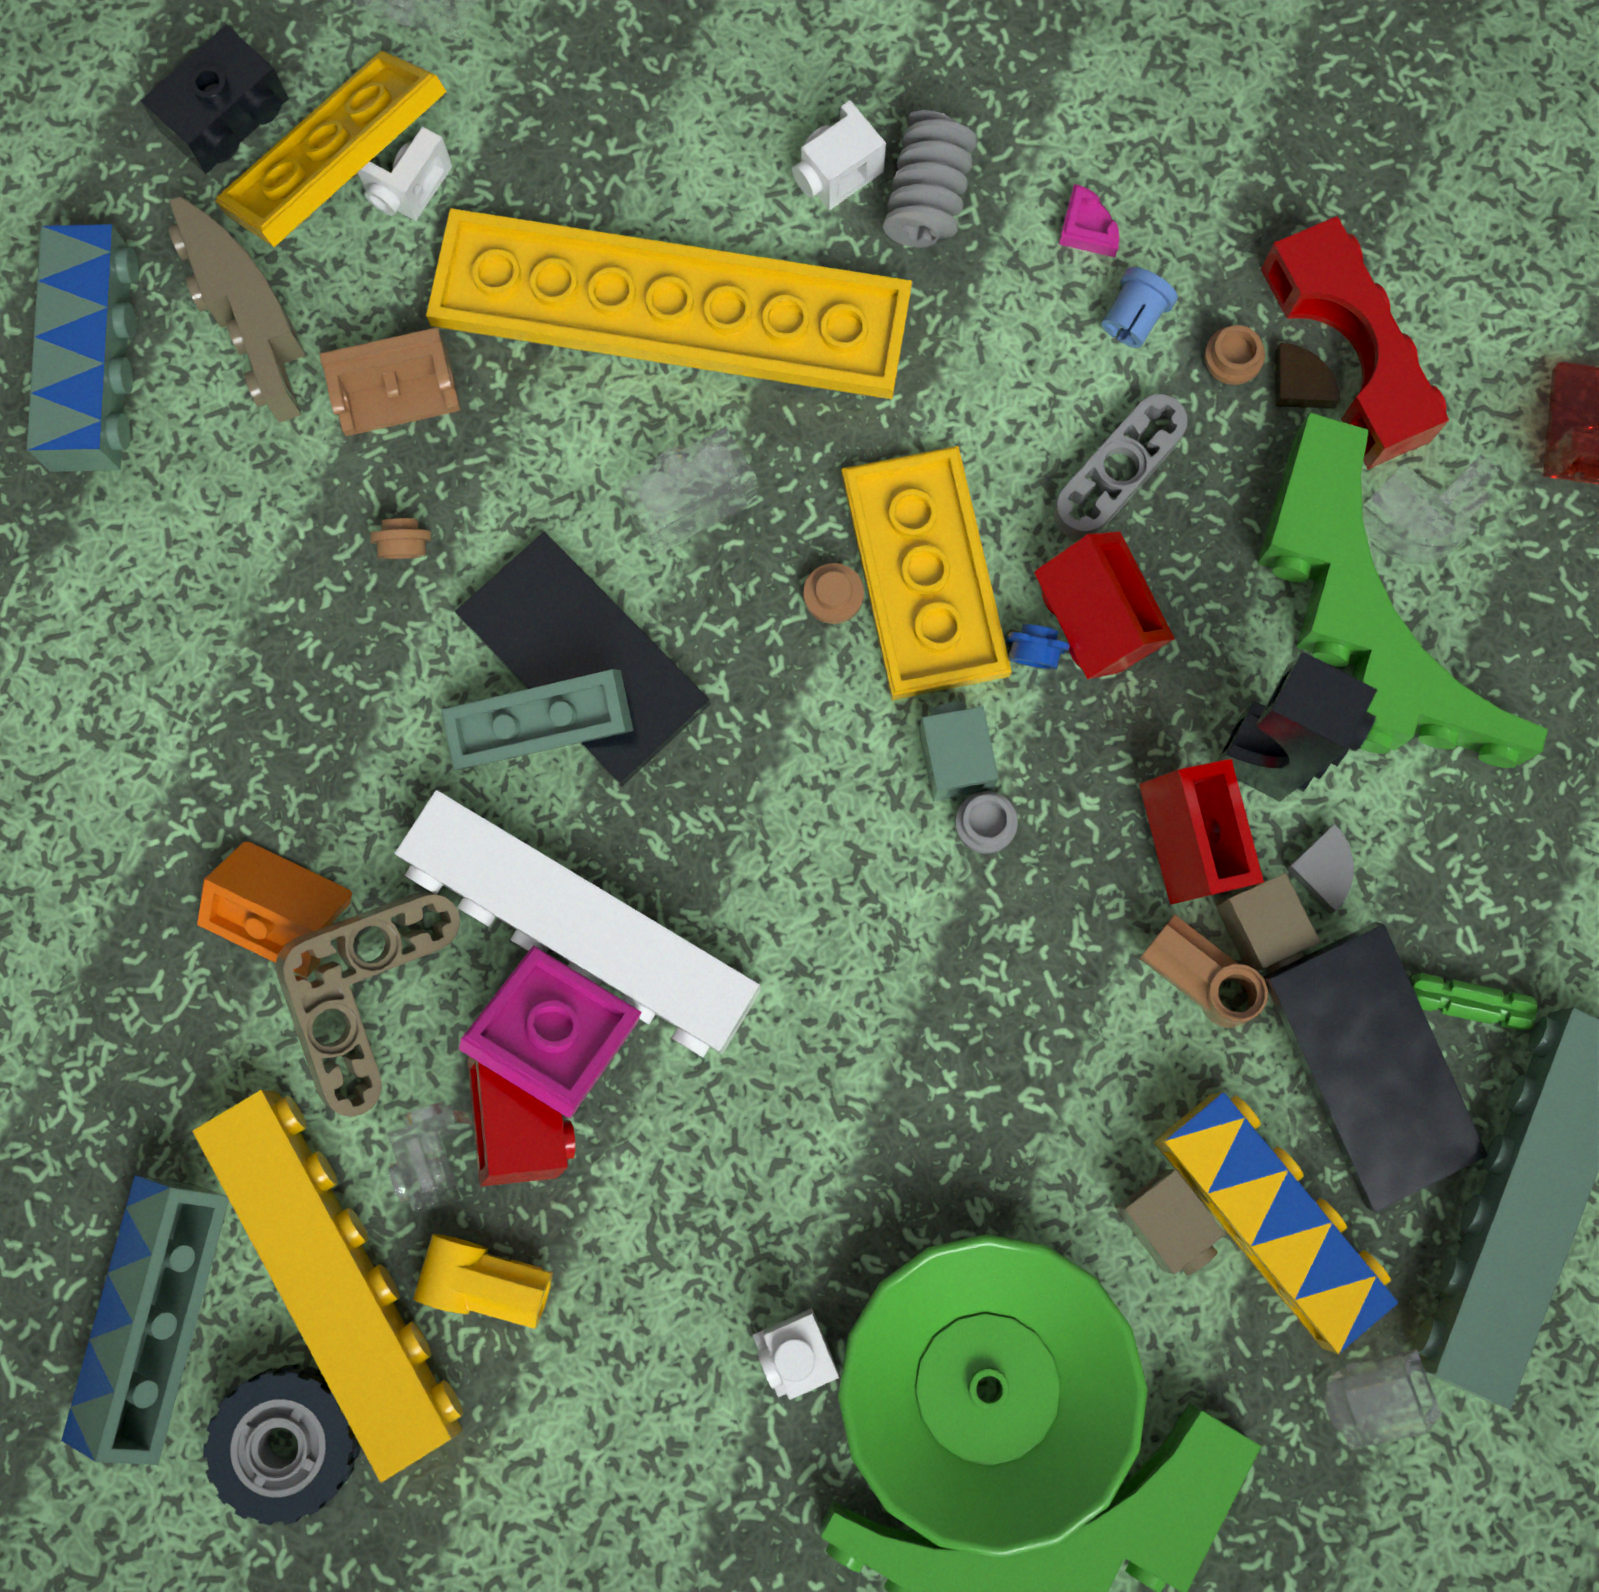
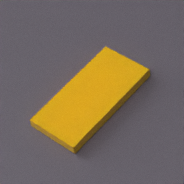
M380 51L218 195L215 202L226 216L272 247H275L447 91L436 74L385 51Z
M959 446L843 468L842 480L891 700L1010 677L1012 673Z

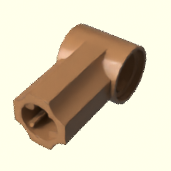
M1175 914L1139 958L1198 1004L1209 1020L1220 1027L1234 1028L1247 1023L1260 1014L1267 1003L1268 988L1264 978L1257 970L1235 962ZM1234 981L1246 990L1248 1005L1244 1012H1232L1224 1007L1218 996L1221 982Z

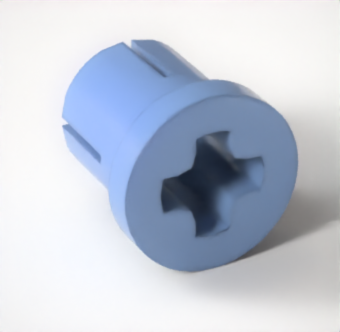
M1129 267L1120 280L1122 290L1101 325L1105 332L1113 338L1119 329L1122 328L1116 339L1129 347L1140 348L1162 313L1171 311L1178 300V295L1167 281L1155 273L1139 267Z

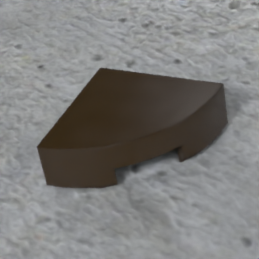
M1287 343L1279 344L1275 351L1276 407L1335 409L1340 402V392L1336 379L1328 366L1318 356L1302 347Z

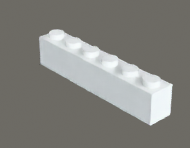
M438 790L434 792L395 852V855L411 865L404 876L436 895L444 885L463 897L457 908L472 918L490 927L496 917L516 929L510 940L523 949L529 951L534 945L545 953L550 950L569 962L568 967L599 986L602 982L623 994L621 997L623 1001L642 1012L640 1020L650 1025L655 1015L661 1017L677 1027L671 1037L673 1040L703 1058L709 1048L723 1055L761 992L760 984Z

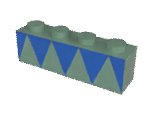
M112 224L41 226L27 451L50 472L121 470L122 450H127L130 445V426L124 414L125 394H130L133 389V371L127 358V341L130 338H134L136 333V317L133 306L130 303V285L136 284L138 281L139 264L135 250L132 247H128Z
M138 1175L134 1176L61 1439L62 1442L94 1462L159 1464L229 1202L226 1195L194 1184Z

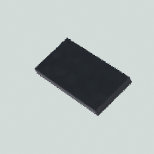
M545 531L455 610L458 618L527 689L611 669L621 670L633 731L580 743L621 787L711 705L709 698Z
M1374 922L1263 976L1270 996L1368 1209L1377 1212L1488 1156L1385 924Z

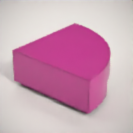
M1074 184L1059 245L1115 258L1119 246V228L1107 209L1099 202L1100 197L1096 193L1083 186Z

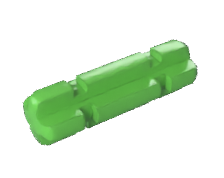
M1426 973L1412 975L1410 979L1423 1010L1432 1012L1440 1008L1441 1014L1492 1024V1022L1498 1023L1499 1021L1501 1027L1519 1031L1532 1029L1536 1021L1538 1006L1536 999L1532 996L1514 992L1504 995L1500 989L1454 979L1444 983L1443 977Z

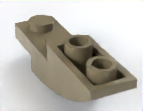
M182 197L169 200L177 223L168 227L169 234L181 260L189 259L194 275L186 277L189 292L200 312L209 309L220 327L228 328L240 355L248 354L253 370L245 372L244 377L257 407L267 405L279 423L302 415L284 363L304 357L306 354L294 326L272 288L247 252L222 226L204 211Z

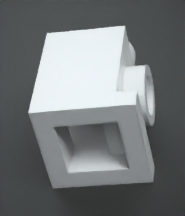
M850 100L841 106L839 122L832 127L829 125L822 126L809 136L804 146L801 147V162L792 167L793 176L801 190L808 197L812 198L817 195L827 209L831 210L884 172L886 142Z
M812 1308L753 1334L758 1347L757 1354L771 1388L775 1389L778 1397L787 1394L789 1400L839 1378L838 1368Z

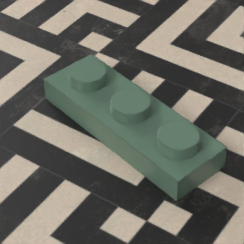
M616 669L441 710L454 770L468 769L633 731L621 670Z

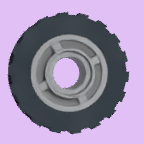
M283 1365L279 1369L272 1370L270 1368L260 1372L237 1386L236 1390L227 1395L218 1405L220 1410L217 1415L210 1419L206 1430L209 1432L208 1442L203 1446V1458H207L208 1470L205 1471L209 1483H214L219 1492L216 1496L224 1505L228 1503L236 1510L234 1514L245 1520L250 1517L259 1520L258 1524L271 1526L274 1522H284V1525L295 1523L306 1514L310 1517L321 1510L328 1501H331L349 1480L355 1469L353 1464L360 1454L361 1446L325 1378L320 1374L319 1369L310 1366L306 1369L296 1368L297 1365ZM273 1428H286L296 1436L298 1441L296 1458L284 1459L273 1452L270 1445V1434Z

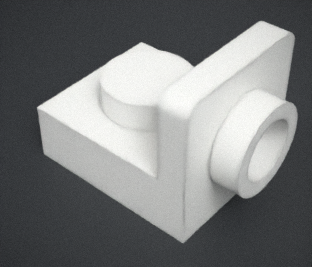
M422 126L411 144L406 143L397 153L391 173L368 162L358 171V175L366 190L365 197L373 206L385 214L394 216L398 211L417 221L453 166L443 138Z

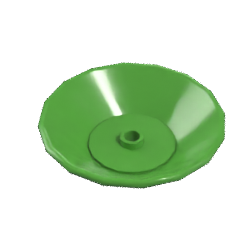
M983 1234L928 1247L879 1283L848 1334L838 1400L851 1459L888 1513L939 1547L1001 1558L1060 1544L1110 1505L1140 1452L1148 1388L1133 1329L1095 1276L1045 1244ZM986 1376L995 1377L1000 1385L997 1397L990 1401L980 1399L976 1392L978 1382Z

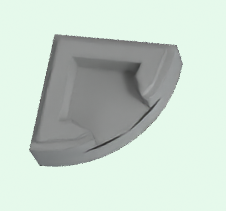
M1334 824L1286 869L1331 914L1342 905L1350 891L1354 873L1352 852L1345 836Z

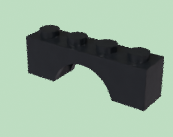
M1302 651L1285 668L1267 705L1254 701L1240 715L1217 761L1232 759L1238 781L1279 802L1296 789L1304 792L1313 777L1321 779L1330 764L1338 766L1349 749L1356 752L1362 746L1376 720V715L1367 710L1378 689Z

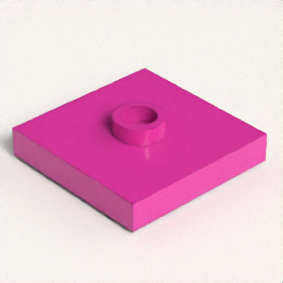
M533 945L460 1040L459 1050L571 1119L637 1025L642 1012Z

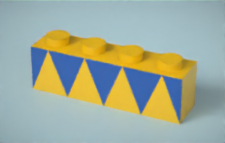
M1224 1092L1210 1094L1153 1143L1174 1169L1179 1172L1201 1202L1322 1349L1340 1354L1399 1303L1385 1287L1391 1279L1386 1270L1370 1253L1362 1250L1358 1254L1341 1234L1347 1229V1225L1337 1211L1322 1198L1314 1201L1298 1181L1304 1177V1174L1292 1157L1279 1146L1272 1150L1257 1133L1256 1129L1261 1126V1122L1253 1110L1237 1095L1229 1099Z

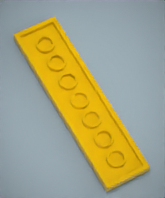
M450 208L426 317L432 327L893 400L912 281Z

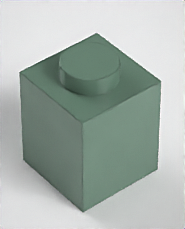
M951 702L932 708L930 710L931 716L922 717L919 735L933 801L983 791H992L999 776L984 706L967 709L965 702Z

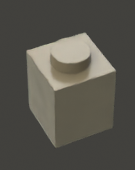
M1286 873L1231 897L1216 906L1244 965L1257 971L1266 967L1270 973L1304 957L1303 950L1321 942Z
M1164 1169L1115 1207L1161 1270L1175 1275L1182 1269L1186 1276L1204 1267L1218 1253L1213 1244L1226 1235L1176 1169Z

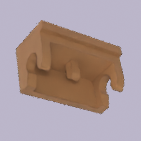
M438 327L320 353L334 415H339L342 431L345 436L461 411L449 352Z

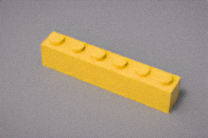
M260 1090L192 1130L376 1476L380 1483H382L463 1431L457 1420L463 1416V1409L449 1383L445 1380L437 1383L425 1360L431 1357V1350L423 1333L414 1322L405 1325L393 1302L398 1300L400 1295L393 1278L383 1265L380 1264L374 1268L362 1244L368 1241V1235L361 1220L350 1207L343 1210L331 1188L337 1185L338 1182L331 1165L321 1152L317 1151L312 1154L305 1142L301 1131L307 1128V1124L301 1110L288 1095L281 1098L279 1092Z

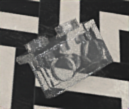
M435 1103L402 1116L406 1127L387 1134L396 1159L395 1163L389 1165V1174L399 1200L402 1203L409 1200L413 1211L438 1209L462 1200L443 1138L474 1127L473 1114L471 1112L455 1110L453 1105L442 1107L441 1103Z

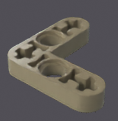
M429 892L414 893L297 937L285 944L278 954L276 961L277 977L317 1093L325 1105L340 1115L349 1117L363 1115L376 1104L382 1089L381 1077L350 985L449 945L458 934L460 918L454 903L446 897ZM424 906L428 910L441 913V920L433 924L434 934L431 936L429 933L421 930H412L400 935L396 926L391 921V918L396 916L397 924L408 926L423 919L422 908ZM377 926L385 937L384 950L374 960L361 961L354 953V938L363 928ZM401 937L407 944L405 948H402ZM337 938L338 953L343 962L348 966L346 971L342 972L341 964L331 961L315 969L316 980L311 983L300 975L294 976L293 969L302 965L301 954L307 951L316 958H324L335 954L337 951L330 941ZM328 1009L341 1011L345 1018L344 1033L333 1043H318L313 1036L312 1030L316 1017ZM355 1047V1054H346ZM343 1056L348 1071L358 1078L363 1077L364 1082L355 1086V1098L349 1100L341 1093H335L334 1089L343 1085L339 1065L331 1060L323 1065V1058Z

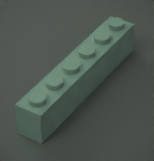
M1576 1008L1549 1012L1548 1017H1542L1531 1032L1528 1050L1534 1054L1526 1075H1520L1509 1090L1506 1099V1109L1511 1112L1503 1135L1498 1134L1488 1146L1486 1151L1488 1156L1484 1158L1483 1168L1489 1171L1481 1194L1472 1196L1463 1211L1460 1226L1466 1232L1457 1256L1451 1255L1441 1269L1437 1286L1438 1290L1443 1293L1434 1317L1428 1316L1421 1324L1414 1344V1350L1419 1354L1415 1369L1487 1402L1510 1410L1599 1171V1019Z

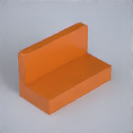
M243 842L204 879L197 925L276 963L278 954L285 944L297 937L331 925L349 906L352 891L251 842ZM305 951L301 954L302 965L293 969V971L308 978L318 967L321 958H316Z

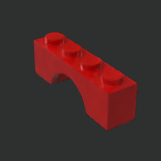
M1335 216L1273 243L1260 270L1286 318L1311 319L1325 323L1346 337L1357 353L1362 371L1361 387L1359 394L1341 417V421L1369 430L1363 460L1367 469L1430 443L1449 421L1446 414L1445 399L1441 391L1435 385L1429 383L1418 363L1417 348L1413 340L1407 334H1402L1390 312V300L1385 289L1380 284L1374 283L1363 263L1362 249L1356 237L1351 233H1347L1339 217Z

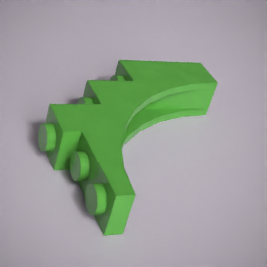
M1310 412L1294 436L1257 563L1271 567L1272 573L1283 580L1305 582L1310 579L1315 581L1296 647L1312 652L1311 656L1333 667H1346L1348 664L1355 665L1352 677L1378 689L1367 710L1376 715V720L1369 735L1359 749L1385 754L1390 749L1397 750L1414 738L1415 733H1418V740L1425 745L1439 749H1454L1457 745L1479 752L1478 759L1480 761L1501 768H1514L1517 764L1521 765L1542 753L1548 732L1547 728L1501 710L1459 683L1422 648L1398 615L1374 567L1363 523L1361 471L1369 430Z
M1189 1403L1162 1445L1121 1484L1110 1505L1060 1544L1001 1558L939 1547L921 1534L879 1524L834 1501L820 1525L821 1538L829 1542L825 1550L826 1553L843 1566L860 1573L863 1566L866 1565L886 1577L887 1580L884 1588L888 1592H1108L1125 1558L1129 1560L1125 1571L1152 1590L1162 1592L1167 1583L1180 1592H1187L1262 1446Z

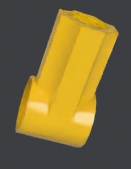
M432 1234L413 1300L448 1312L469 1314L470 1311H474L533 1329L538 1327L551 1288L552 1271L513 1259L509 1260L488 1254V1248L451 1236Z

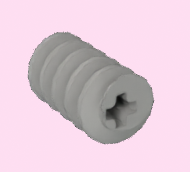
M920 110L911 112L907 118L908 128L902 139L903 149L897 160L898 171L892 182L894 192H892L888 200L887 207L889 213L883 222V229L893 241L901 245L928 248L935 245L938 238H949L958 232L959 225L953 216L959 215L963 209L962 198L958 195L963 194L968 187L967 177L963 174L968 173L972 168L973 160L969 153L976 148L978 140L976 134L970 128L959 124L946 114Z

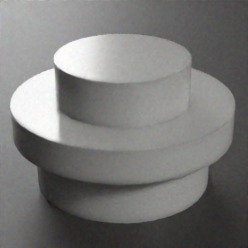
M989 791L978 792L966 798L960 805L955 818V828L961 842L972 851L982 854L995 853L1004 849L1014 838L1018 826L1017 814L1010 801L998 793Z

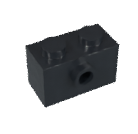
M226 24L140 101L158 130L199 169L207 174L218 163H224L231 159L237 152L240 143L256 128L273 121L279 114L282 105L289 98L274 67Z

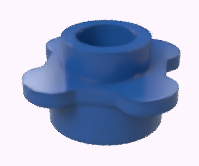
M1023 624L1021 633L1010 632L1009 636L1006 637V643L1012 645L1010 661L1051 670L1058 668L1060 654H1065V651H1069L1070 644L1057 640V630L1032 624Z

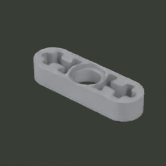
M1163 394L1151 395L1142 400L1062 489L1054 507V521L1058 529L1065 536L1080 540L1087 534L1100 533L1176 448L1187 428L1188 422L1186 411L1178 400ZM1161 415L1165 416L1170 421L1166 428L1167 431H1158L1145 449L1138 441L1144 435L1150 419L1156 420ZM1114 454L1126 455L1135 463L1136 476L1128 481L1114 480L1106 473L1104 460ZM1096 485L1103 494L1097 499L1091 512L1094 520L1086 515L1081 517L1079 521L1073 519L1070 515L1073 509L1071 500L1080 505L1089 497Z

